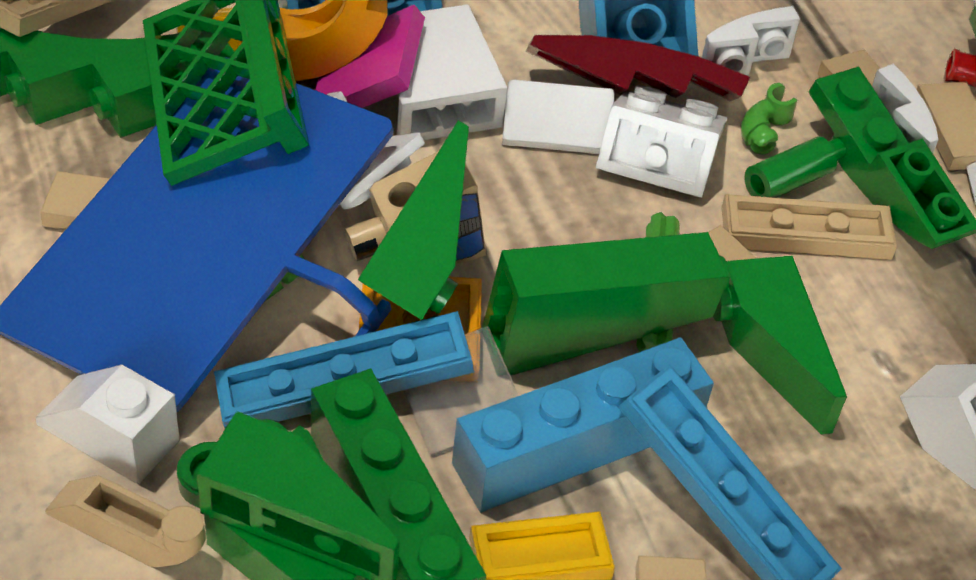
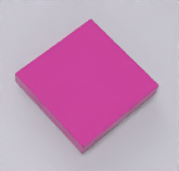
M414 4L387 16L383 27L371 45L349 64L334 72L320 76L315 90L326 95L342 91L348 103L361 108L408 90L425 20L423 14Z

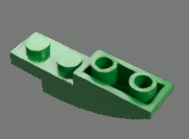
M859 66L814 81L808 93L834 132L832 139H841L846 147V155L844 158L837 160L838 163L873 205L890 207L892 223L930 249L976 234L975 217L923 138L910 143L907 141Z

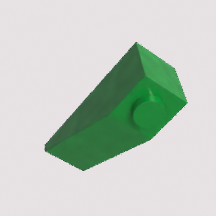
M459 120L358 278V281L420 320L423 319L428 309L439 315L458 285L449 276L454 270L456 263L469 126Z
M793 255L727 261L730 272L729 286L723 292L713 318L715 321L722 322L729 345L821 435L832 434L846 401L847 394Z
M236 411L197 473L200 513L368 580H396L400 539L300 435L290 432L276 421L270 419L259 420Z

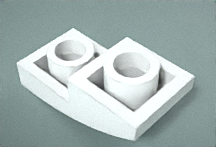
M789 6L765 10L733 20L707 35L702 58L749 76L752 62L790 57L800 18L794 7Z

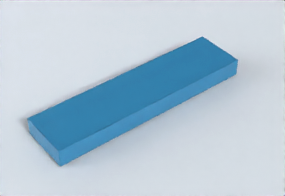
M456 311L214 371L223 425L225 428L227 427L236 411L259 420L270 419L276 422L311 414V388L370 368L386 395L474 373L473 362L459 313Z
M670 364L618 406L761 580H831L842 569Z

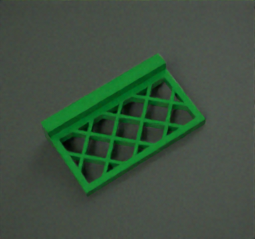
M189 0L142 20L163 175L171 186L277 142L281 143L287 154L309 146L278 0ZM236 3L224 21L212 19L219 9ZM181 25L185 26L172 43L162 40L161 34ZM202 31L213 33L201 51L190 48ZM231 38L243 41L230 59L218 56ZM180 60L191 62L178 81L167 78ZM208 68L220 71L207 89L195 86ZM238 76L250 79L237 98L225 95ZM186 97L197 100V103L184 120L173 117ZM215 106L227 109L214 129L202 126V123ZM245 115L258 119L259 127L237 136L231 135ZM192 137L204 140L196 153L179 160V154Z

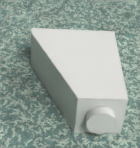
M469 4L420 11L425 20L409 89L401 92L399 95L397 135L420 133L423 140L447 137L458 120L469 126V133L503 127L508 87Z

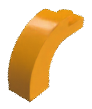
M326 0L316 6L304 9L280 8L295 81L313 79L329 74L360 56L371 45L384 25L388 14L387 0Z

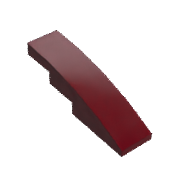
M534 35L526 49V52L598 86L612 89L618 95L627 91L632 79H635L652 88L664 91L673 98L684 94L689 83H692L726 100L732 101L743 95L750 76L702 57L646 42L593 35Z

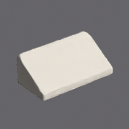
M509 80L507 84L502 145L600 153L609 114L614 103V90Z

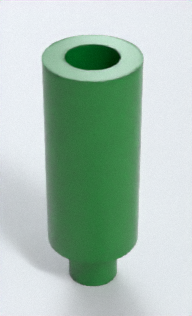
M821 136L814 137L749 166L744 174L746 188L751 196L778 198L834 172L837 167V160L846 156L845 144L839 138L828 141Z

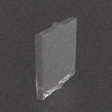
M488 326L465 334L474 373L403 390L431 459L453 451L457 418L519 396Z

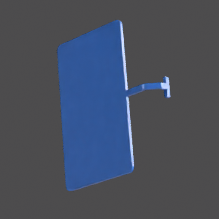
M208 68L195 86L207 89L220 71ZM238 76L225 95L237 98L250 79ZM296 83L309 146L287 154L281 143L277 142L172 186L163 175L156 125L0 305V335L79 374H87L124 365L175 394L176 411L178 412L287 272L338 293L360 313L364 323L355 336L375 332L392 310L390 302L382 299L376 306L357 286L344 276L299 256L391 139L394 133L391 120L385 116ZM186 97L173 117L184 120L197 103V100ZM215 106L202 123V126L214 129L227 109ZM245 115L231 135L237 136L259 127L258 119ZM192 137L179 154V160L196 153L204 140Z

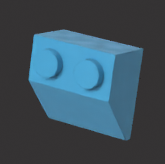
M578 0L581 35L646 42L699 56L694 0Z

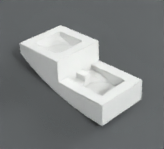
M894 64L878 69L872 87L909 143L923 138L933 153L938 142V135L926 103L913 84Z

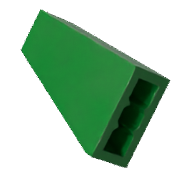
M708 232L502 250L481 329L497 378L512 376L643 338L649 333L656 334L711 318L715 314L723 292L729 286V267L726 259L719 255Z

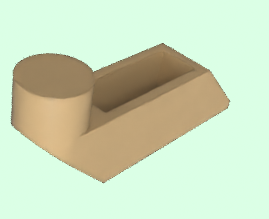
M99 475L69 481L45 510L47 515L152 568L172 566L187 561L199 552L206 540L204 519L197 509L190 506H178L168 510Z

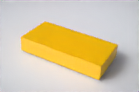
M600 511L472 525L470 528V545L486 573V580H612L615 566Z

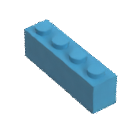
M680 337L457 418L452 465L479 512L482 513L650 448L651 446L621 412L618 406L669 364L706 408L714 382Z

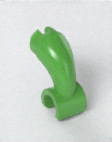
M781 83L771 85L767 90L766 98L751 106L741 122V136L747 146L750 145L751 149L759 155L767 154L776 147L775 141L778 140V134L774 129H771L770 123L775 125L788 124L792 121L798 100L792 98L789 101H782L785 86Z

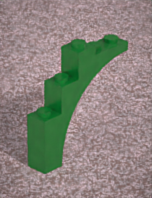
M0 28V96L9 94L15 107L24 106L35 125L93 106L100 120H109L120 138L157 125L145 37L134 39H92L52 34L38 30L19 37ZM202 31L190 48L201 51L213 33ZM179 33L161 35L163 41L172 43ZM227 43L218 56L230 58L235 51ZM180 60L167 78L178 81L191 62Z

